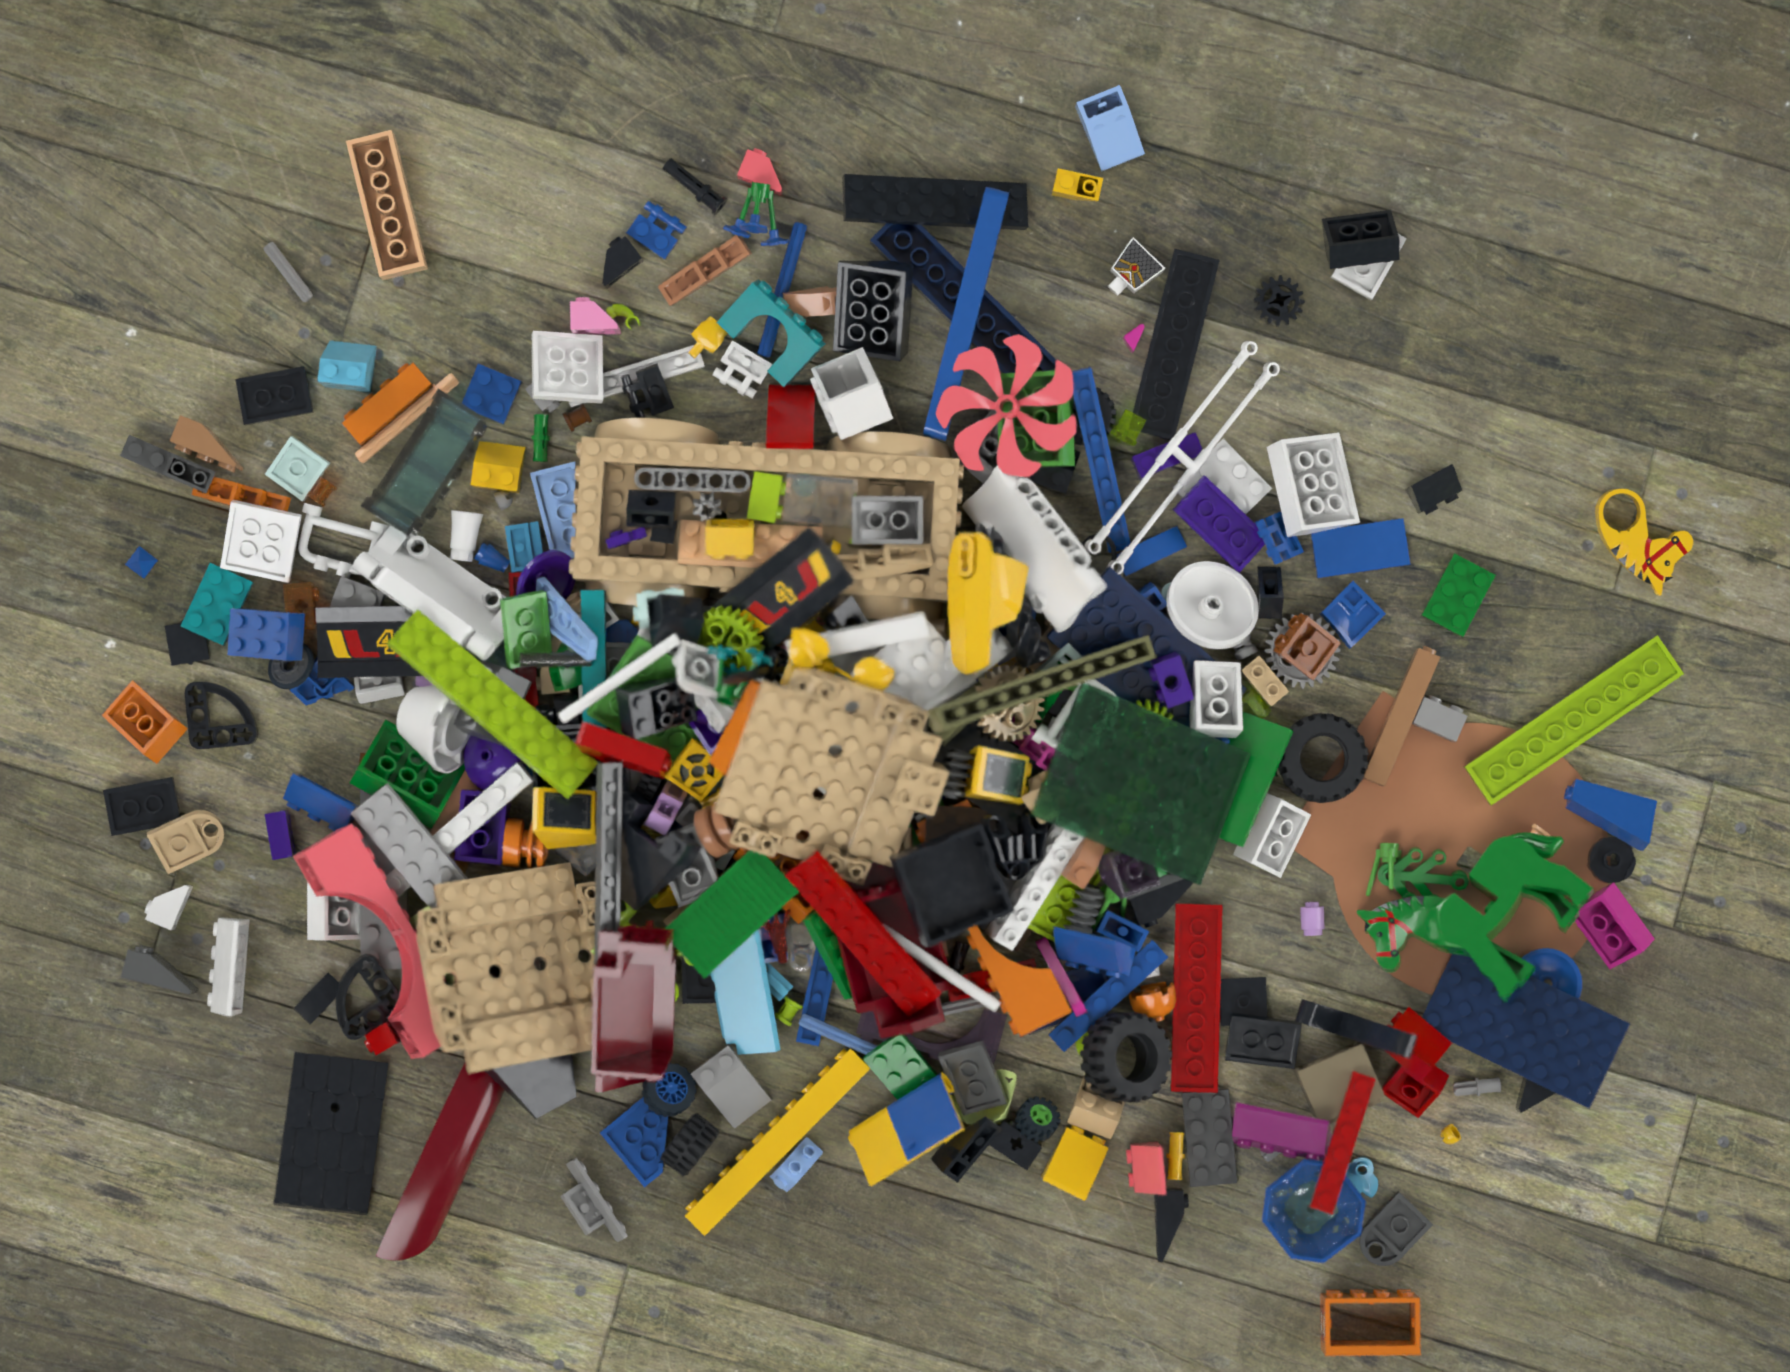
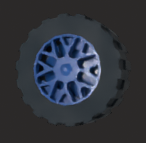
M669 1063L662 1080L655 1082L645 1080L643 1082L642 1095L644 1096V1102L655 1114L663 1115V1117H674L691 1106L697 1091L695 1089L696 1082L693 1080L691 1072L687 1071V1068L681 1067L677 1063Z

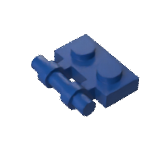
M648 201L644 209L651 214L647 219L639 214L626 234L666 260L678 242L676 238L671 236L672 233L676 230L683 234L687 226L680 222L681 219L678 217H672L663 211V207L659 204L654 205ZM657 218L668 225L665 231L654 224Z
M1281 511L1255 522L1259 530L1257 532L1258 536L1263 539L1268 549L1266 553L1268 557L1272 558L1274 565L1304 552L1297 536L1287 537Z

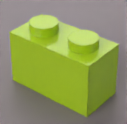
M754 472L747 513L748 519L776 523V519H781L783 505H779L780 495L785 496L787 482L783 481V476Z

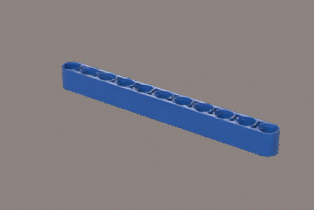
M990 187L985 189L923 436L942 441L947 439L952 418L947 428H943L937 419L936 410L943 392L951 386L961 385L964 370L954 372L953 367L958 355L970 350L1009 192Z

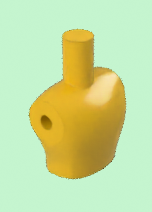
M710 316L701 322L691 333L697 343L688 354L695 359L703 349L714 353L724 341L727 332Z

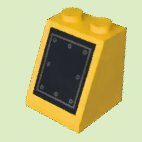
M979 746L969 750V753L975 756V758L968 760L972 768L967 769L970 777L965 780V783L968 785L964 787L965 796L963 797L1015 805L1023 804L1022 796L1028 794V786H1025L1026 777L1030 776L1032 764L1028 763L1029 757Z
M536 787L533 789L532 832L547 849L596 844V791L575 790L567 799L555 788Z

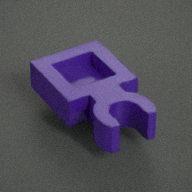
M641 527L623 533V530L612 532L609 534L610 538L605 540L608 549L611 550L648 536L645 528Z

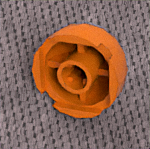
M1166 982L1140 986L1141 991L1135 993L1133 989L1128 994L1130 1004L1135 1013L1146 1014L1157 1022L1164 1020V1016L1173 1010L1176 1003V993L1172 982H1170L1169 986H1167Z

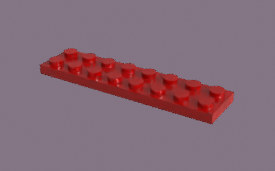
M818 850L785 874L786 878L908 1017L939 997L942 992Z
M1175 903L1173 984L1176 993V1003L1172 1010L1171 1092L1218 1093L1223 905Z

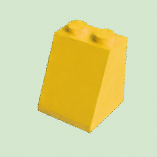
M1074 1125L1071 1128L1065 1126L1041 1178L1043 1181L1085 1201L1109 1148L1104 1145L1106 1142L1104 1139L1096 1135L1090 1138L1084 1135L1085 1130Z

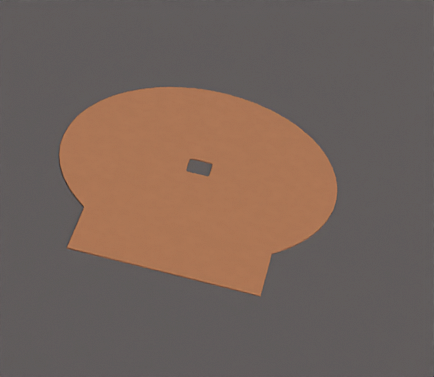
M1382 691L1357 728L1359 734L1363 736L1365 746L1368 749L1367 761L1395 699ZM1464 723L1457 741L1452 742L1412 724L1385 786H1380L1363 778L1362 782L1359 783L1352 793L1340 800L1328 803L1306 802L1302 810L1311 814L1294 851L1333 877L1339 905L1348 926L1363 949L1377 964L1376 944L1369 934H1365V921L1358 916L1357 910L1372 911L1387 902L1402 899V896L1395 888L1390 890L1389 886L1383 885L1378 879V870L1385 864L1382 862V858L1379 862L1371 894L1366 896L1376 849H1380V843L1399 844V850H1402L1401 859L1413 847H1418L1422 850L1423 859L1418 863L1412 862L1404 871L1414 870L1431 857L1433 851L1441 849L1446 854V862L1442 865H1435L1426 873L1451 875L1453 871L1462 870L1456 864L1468 846L1483 855L1494 840L1516 833L1531 832V826L1536 824L1551 836H1561L1564 840L1563 845L1555 855L1546 860L1565 866L1593 887L1594 893L1608 886L1609 883L1598 880L1588 869V853L1593 844L1601 838L1608 837V833L1566 809L1567 800L1564 799V794L1567 786H1571L1575 779L1584 780L1563 757L1490 806L1464 766L1517 730L1485 723ZM1343 750L1322 780L1332 779L1342 770L1344 765ZM1415 851L1411 856L1418 858L1420 853ZM1437 854L1435 856L1436 860H1441L1443 858L1442 854ZM1607 856V864L1610 866V856ZM1467 872L1465 873L1468 876L1469 884L1464 890H1455L1451 885L1425 883L1433 894L1441 898H1446L1455 893L1482 915L1486 914L1484 909L1492 901L1470 883ZM1459 878L1455 883L1461 885L1464 880ZM1405 881V887L1409 892L1415 893L1416 896H1422L1410 881ZM1564 895V897L1572 904L1571 900L1566 895ZM1523 898L1512 919L1491 941L1520 958L1531 951L1542 948L1556 949L1573 958L1587 941V938L1575 922L1566 933H1563L1559 930L1555 918L1545 906L1537 901ZM1410 937L1404 950L1399 953L1401 958L1399 969L1389 974L1408 986L1433 995L1452 954L1441 952L1414 937Z

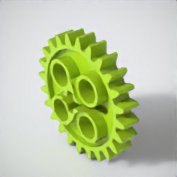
M720 605L717 609L712 607L708 612L704 613V623L697 645L705 648L712 646L718 648L719 645L724 648L733 647L738 652V655L726 658L724 667L730 668L731 663H734L738 669L745 666L746 671H748L753 664V658H751V654L746 652V649L753 647L758 652L765 649V646L759 644L764 637L757 636L760 628H753L755 621L748 622L747 613L740 616L739 608L732 612L731 606L724 610L723 606Z

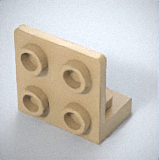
M906 759L893 790L890 803L934 816L950 772L941 763L933 762L932 766Z

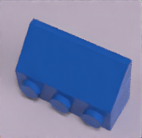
M294 773L289 780L283 799L288 801V807L298 812L300 808L309 812L307 817L319 823L321 819L328 822V828L333 831L352 824L355 818L350 813L359 806L314 781Z
M1054 927L1053 933L1057 958L1065 961V966L1078 969L1079 965L1086 967V971L1099 974L1100 970L1107 971V976L1120 978V974L1129 976L1136 951L1135 948L1116 940Z

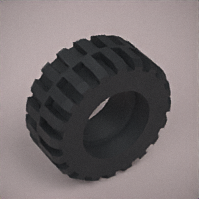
M1318 713L1300 719L1289 728L1293 730V734L1280 761L1278 770L1284 780L1283 782L1293 791L1292 793L1309 802L1328 803L1346 797L1362 782L1368 767V749L1365 746L1363 736L1359 734L1358 729L1353 724H1350L1347 719L1335 716V714ZM1318 736L1334 739L1340 744L1344 752L1342 770L1337 776L1329 780H1316L1310 777L1301 765L1300 756L1304 745L1310 739Z
M1135 1012L1109 1013L1105 1017L1097 1019L1095 1021L1096 1025H1091L1087 1030L1089 1035L1084 1036L1082 1041L1084 1048L1080 1050V1057L1083 1059V1063H1080L1081 1070L1085 1071L1084 1079L1087 1083L1092 1084L1090 1088L1093 1092L1099 1093L1100 1097L1105 1100L1137 1103L1141 1102V1100L1146 1101L1153 1096L1152 1094H1157L1162 1088L1160 1085L1166 1083L1168 1076H1166L1167 1071L1170 1072L1172 1064H1169L1170 1058H1172V1051H1169L1168 1047L1171 1044L1169 1038L1164 1036L1166 1032L1163 1027L1157 1026L1158 1022L1146 1014ZM1127 1036L1135 1047L1136 1062L1130 1075L1124 1078L1117 1067L1116 1053L1119 1044Z

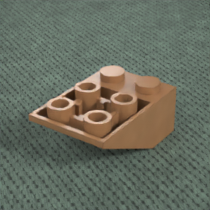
M180 415L170 442L176 444L174 449L188 455H192V452L197 453V458L211 464L214 463V460L218 461L219 467L235 473L236 469L243 471L241 464L209 427Z

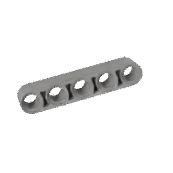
M641 468L634 477L635 483L639 488L653 490L739 493L748 490L751 484L749 475L742 471ZM646 471L651 474L652 481L649 485L640 483L639 476L642 472ZM668 472L674 474L676 478L672 486H666L663 482V476ZM691 473L699 477V483L695 487H690L686 482L687 476ZM714 474H719L723 478V484L719 488H715L710 484V478ZM737 475H743L746 478V486L742 489L736 488L733 483Z

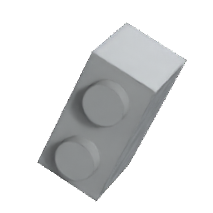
M1431 695L1428 698L1423 697L1412 724L1449 741L1456 742L1467 719V716L1462 714L1464 710L1454 705H1450L1448 708L1441 704V699Z

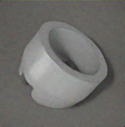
M499 491L493 494L501 511L512 504L513 498L507 500L505 497L510 494L508 491Z

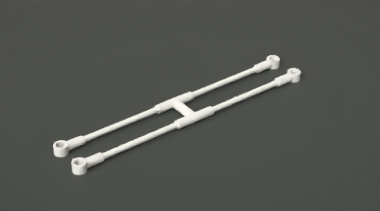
M1245 341L1242 343L1241 352L1233 360L1232 366L1184 427L1180 428L1166 445L1157 459H1155V464L1107 525L1103 526L1093 539L1086 541L1085 550L1088 553L1097 554L1100 552L1101 543L1111 532L1112 526L1160 465L1163 466L1171 454L1187 467V470L1179 478L1178 484L1128 547H1125L1116 560L1108 563L1107 568L1110 566L1113 569V566L1117 563L1118 569L1116 572L1118 574L1123 572L1125 562L1132 555L1133 549L1181 488L1185 487L1210 455V451L1258 390H1261L1272 376H1276L1279 373L1280 368L1277 363L1267 362L1264 365L1263 373L1254 383L1252 390L1194 461L1178 447L1188 434L1187 431L1234 371L1241 367L1249 355H1254L1257 352L1258 347L1255 342ZM1249 344L1251 345L1250 352L1247 351V346ZM1271 365L1273 366L1272 373H1270L1269 371ZM1092 543H1095L1094 550L1090 548Z

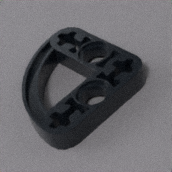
M192 682L186 686L184 694L189 742L192 747L201 750L250 745L257 740L258 728L254 715L245 701L235 692L210 682ZM194 686L202 690V694L198 695V702H203L204 706L195 705L191 707L190 703H195V697L190 695V691L194 690ZM207 692L218 694L230 701L240 712L245 724L211 727ZM196 709H201L205 715L203 721L199 723L192 719V713ZM247 727L249 731L253 732V736L249 737V741H246L245 737H236L238 742L234 743L235 734L233 728H237L236 733L245 732ZM221 730H226L230 734V739L227 743L223 744L218 741L217 735ZM210 731H213L214 745H211L212 740L203 741L202 746H200L199 742H195L194 739L198 737L200 732L202 736H211Z
M363 954L351 963L342 975L336 991L337 1019L344 1035L351 1040L360 1039L388 1021L387 1018L393 1011L394 1006H388L390 1003L385 994L393 989L390 992V996L393 1000H397L400 993L377 958L372 954ZM365 960L368 963L373 962L372 969L376 973L370 979H368L371 976L369 969H362L364 966L363 961ZM360 973L377 1000L348 1018L345 1010L346 994L352 980ZM379 978H383L387 981V986L385 989L378 990L374 987V982ZM369 1011H379L381 1014L380 1018L377 1021H370L367 1018ZM360 1017H363L368 1027L365 1028L363 1023L358 1027L357 1033L354 1031L349 1032L350 1024L353 1023L354 1026H357L361 1023Z

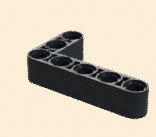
M1301 999L1295 1022L1331 1032L1410 1059L1418 1037L1417 1035Z

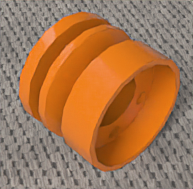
M507 818L503 842V866L519 867L522 857L526 858L527 868L533 867L534 858L537 859V868L545 866L550 849H547L532 832L533 820L529 830H525L524 819Z

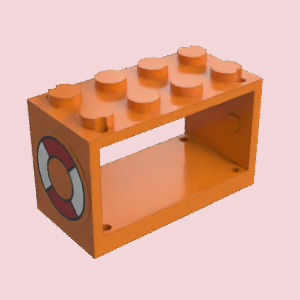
M1327 1289L1326 1293H1320L1321 1351L1325 1356L1420 1355V1298L1411 1289H1397V1293L1387 1292V1289H1373V1293H1366L1363 1289H1350V1293L1340 1292L1339 1289ZM1330 1303H1368L1369 1305H1374V1303H1409L1410 1340H1330V1328H1332Z

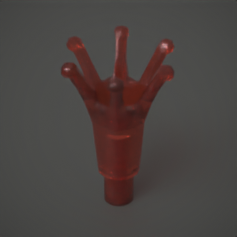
M789 909L786 910L783 923L779 922L777 912L774 915L775 921L772 922V925L769 921L763 925L771 938L779 964H784L788 961L786 955L788 951L786 926L790 920L788 915L791 911Z

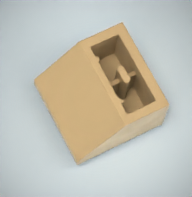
M1083 1075L1067 1123L1111 1139L1119 1123L1125 1102H1114L1101 1098L1099 1093L1093 1092L1090 1088L1092 1084L1087 1083Z

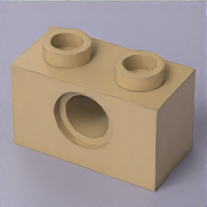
M1260 656L1254 658L1241 669V675L1268 707L1273 706L1289 692Z

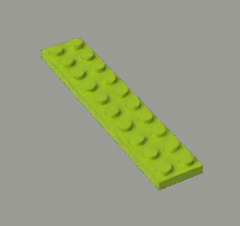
M417 609L386 644L567 799L596 767L598 762L588 754L582 753L571 739L420 610Z
M1657 635L1474 759L1464 768L1491 806L1681 677L1684 673Z

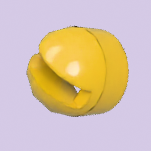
M1449 1124L1442 1129L1440 1136L1444 1138L1442 1140L1444 1143L1451 1145L1461 1140V1135L1453 1124Z

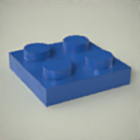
M478 364L460 407L504 425L522 381Z

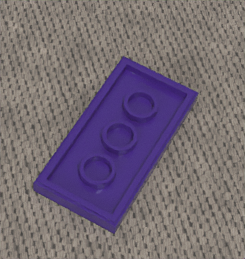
M1204 475L1172 509L1238 573L1265 545L1263 539L1258 536L1257 532L1259 530L1256 524Z

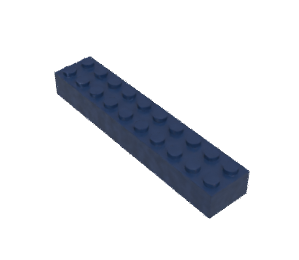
M885 224L870 239V244L887 261L914 264L912 286L951 324L965 268L922 225ZM985 289L971 345L974 348L986 347L990 349L997 360L1000 374L1015 373V353L1003 340L1014 335H1021L1036 344L1041 350L1042 360L1035 372L1055 371L1057 360Z

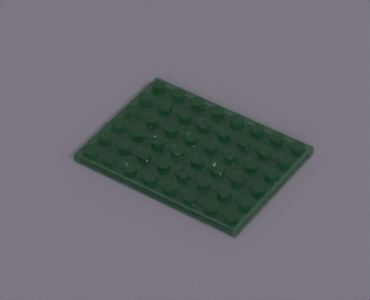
M1083 682L1075 697L1030 815L1196 885H1201L1251 754Z

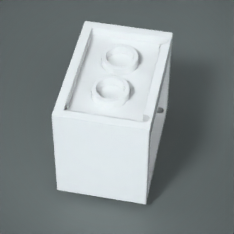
M863 347L811 368L814 377L810 378V381L817 394L820 406L832 433L837 432L841 440L893 419L879 380Z

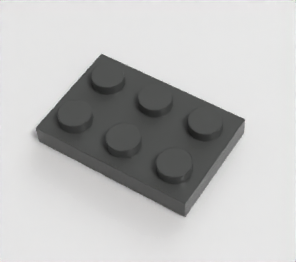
M983 1040L939 1052V1061L945 1075L950 1079L954 1087V1096L963 1115L1007 1104L1008 1098Z

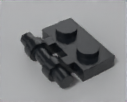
M658 363L636 371L637 381H631L629 374L620 377L623 383L622 390L624 394H627L630 401L629 408L636 418H645L643 410L647 408L650 409L652 416L674 408ZM639 389L643 390L646 398L642 401H639L636 393Z

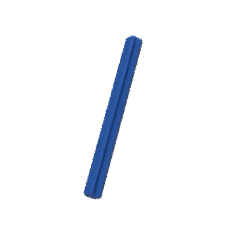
M800 222L793 224L774 291L777 297L783 298V293L789 292L807 229V225ZM769 315L767 316L757 352L758 355L763 357L771 356L780 325L778 319Z

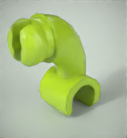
M612 304L611 307L606 309L607 314L612 319L616 316L626 317V326L631 331L632 329L629 326L631 320H636L639 326L641 325L640 320L631 309L623 304Z

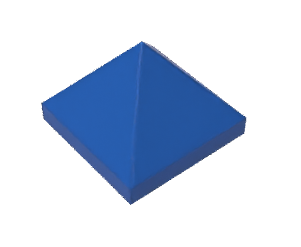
M139 546L125 565L144 579L158 560Z

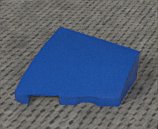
M317 656L314 659L313 669L307 680L298 687L289 690L307 706L316 703L321 698L328 699L334 697L333 694L348 690V692L352 691L355 687L347 677L318 678Z

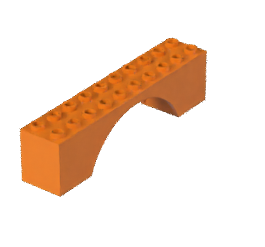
M968 799L954 805V807H971ZM926 819L917 823L919 829L915 830L921 843L925 842ZM977 926L968 929L970 935L967 936V939L972 949H978L981 955L977 960L982 970H988L991 976L987 980L993 993L998 991L1002 998L998 1001L1001 1002L1000 1007L1003 1013L1008 1012L1012 1019L1008 1023L1014 1035L1019 1033L1020 1037H1023L1072 1012L1051 969L1030 968L1015 963L997 952L983 937Z

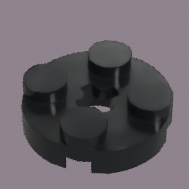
M1617 837L1599 839V841L1593 844L1588 853V869L1595 878L1604 883H1618L1627 879L1634 871L1636 865L1631 845ZM1613 853L1615 854L1614 859L1617 861V864L1609 866L1606 857L1611 856Z

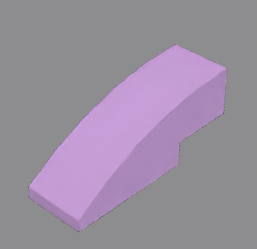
M667 780L644 825L666 835L687 792L670 780Z

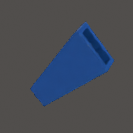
M1575 779L1571 786H1567L1564 794V799L1567 800L1566 809L1637 850L1644 851L1649 845L1657 805L1656 800Z

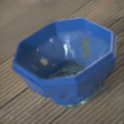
M1303 1159L1266 1187L1262 1222L1291 1259L1325 1263L1362 1234L1366 1201L1346 1175L1333 1215L1317 1209L1312 1213L1307 1211V1206L1311 1202L1324 1161Z

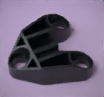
M1030 809L1025 810L1021 814L1020 833L1017 835H1010L1005 820L998 815L987 814L980 821L983 824L993 851L995 866L1009 880L1018 881L1024 878L1042 859L1048 836V823L1041 824L1036 819L1035 824L1032 826L1030 815L1033 813ZM991 819H994L996 822V827L993 831H991L989 825ZM1017 865V873L1012 876V870Z

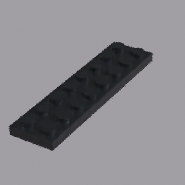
M844 174L842 177L844 222L976 228L985 189L990 187L1009 192L1001 229L1027 230L1028 228L1027 183Z
M1174 249L1128 430L1171 440L1176 434L1220 260Z

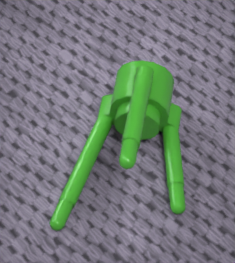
M1380 843V849H1376L1366 896L1371 894L1381 858L1383 863H1388L1389 889L1392 890L1394 888V863L1401 860L1402 850H1399V844Z
M1107 879L1100 888L1105 893L1106 901L1096 917V923L1091 926L1093 928L1092 932L1095 931L1110 903H1116L1121 900L1120 916L1125 918L1129 890H1126V885L1123 881Z

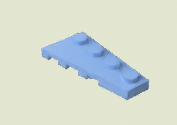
M575 461L530 473L549 550L562 551L572 559H574L575 552L571 550V537L576 536V528L572 527L573 513H576V505L574 503V489H576Z
M545 577L538 578L536 591L544 590L547 592L550 633L587 661L596 659L597 637Z

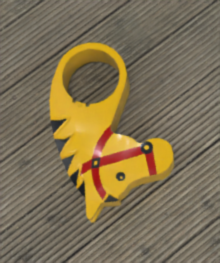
M1629 489L1609 490L1597 501L1595 507L1596 526L1608 551L1628 572L1641 581L1649 583L1655 594L1661 596L1663 583L1673 578L1671 574L1673 573L1675 563L1693 547V538L1687 531H1675L1667 539L1655 538L1650 540L1648 537L1645 505L1640 496ZM1619 493L1629 496L1637 508V516L1634 523L1625 531H1620V533H1618V530L1611 528L1603 516V509L1607 500Z

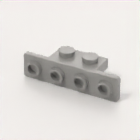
M577 1158L566 1163L578 1184L560 1197L584 1234L588 1235L605 1224L616 1242L627 1237L625 1226L612 1213L613 1208L601 1196L597 1183L589 1178L586 1166L581 1161H578Z

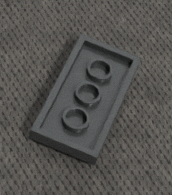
M1220 1089L1218 1093H1181L1190 1187L1237 1183L1229 1089Z

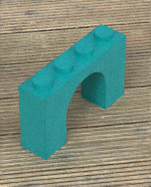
M758 279L750 284L717 323L734 339L741 335L759 315H769L778 319L787 332V347L767 372L785 387L797 377L826 343L822 340L823 337L818 331L811 330L805 324L806 320L800 314L793 313L788 308L789 304L782 297H777L772 292V287L767 282Z

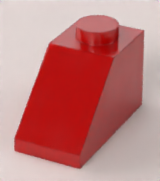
M386 1022L365 1035L367 1040L364 1041L369 1052H374L375 1055H379L401 1042L390 1022Z

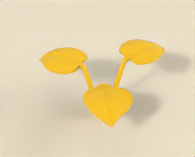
M792 629L789 655L792 663L798 668L810 669L815 665L816 670L832 675L839 673L851 681H856V683L881 691L885 690L892 682L895 670L882 660L874 657L861 659L854 667L855 676H851L841 670L839 666H835L832 659L828 657L830 653L829 645L821 635L806 629Z

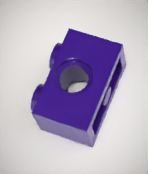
M1177 652L1149 661L1151 668L1148 669L1152 682L1156 681L1158 690L1155 692L1160 704L1163 703L1167 708H1171L1194 699L1181 657ZM1173 675L1175 677L1174 683L1171 686H1165L1164 681L1166 677Z

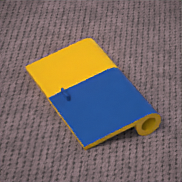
M941 1072L849 1130L848 1140L856 1150L870 1186L875 1185L964 1130L950 1096L954 1093V1087L944 1073Z

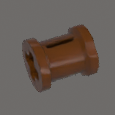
M583 403L580 404V408L568 414L566 412L563 413V417L571 432L586 422H593Z

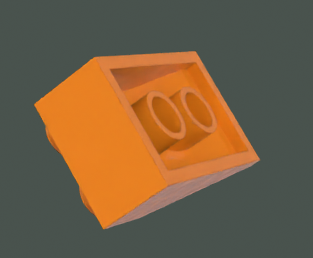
M133 680L102 714L131 744L156 764L188 729Z

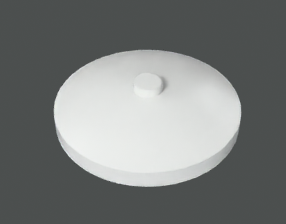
M1211 561L1190 564L1175 576L1167 591V610L1173 624L1182 635L1200 646L1211 649H1225L1236 646L1248 637L1256 625L1259 607L1252 586L1240 573L1224 564Z

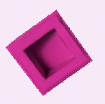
M1140 324L1123 337V341L1131 353L1134 352L1145 328L1143 324Z

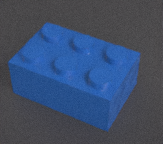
M230 608L227 655L302 661L305 614Z

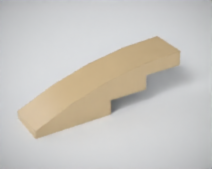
M883 544L882 549H859L857 555H836L850 572L853 579L901 574L933 565L930 544Z

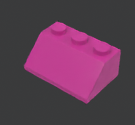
M1614 882L1594 893L1579 910V917L1575 920V923L1610 970L1644 952L1655 940Z

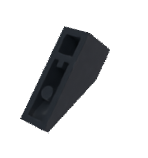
M1196 874L1129 899L1138 925L1144 924L1145 928L1158 924L1157 919L1162 918L1197 880Z
M985 1116L954 1135L948 1142H944L931 1157V1160L942 1173L958 1183L1002 1128Z
M1182 1188L1166 1189V1194L1164 1195L1154 1194L1156 1256L1158 1262L1164 1261L1184 1216V1208H1188V1194H1184Z

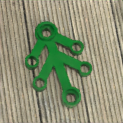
M1418 847L1411 848L1406 856L1394 864V888L1402 898L1416 895L1413 892H1409L1401 881H1410L1422 896L1435 897L1439 896L1433 894L1425 883L1451 885L1453 889L1458 891L1464 890L1469 884L1468 876L1462 870L1453 871L1451 875L1426 873L1435 865H1442L1446 862V854L1441 849L1433 851L1431 857L1412 871L1402 870L1412 862L1418 863L1423 859L1422 850ZM1417 851L1420 853V856L1413 858L1411 856L1412 853ZM1437 854H1442L1443 858L1441 860H1436L1435 856ZM1388 863L1383 864L1377 873L1379 881L1385 886H1389V878L1385 877L1388 872ZM1459 878L1464 880L1461 885L1455 883Z

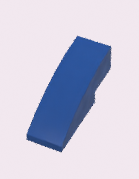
M1175 526L1137 544L1133 549L1132 555L1124 564L1122 572L1124 577L1186 548L1187 545L1178 527Z

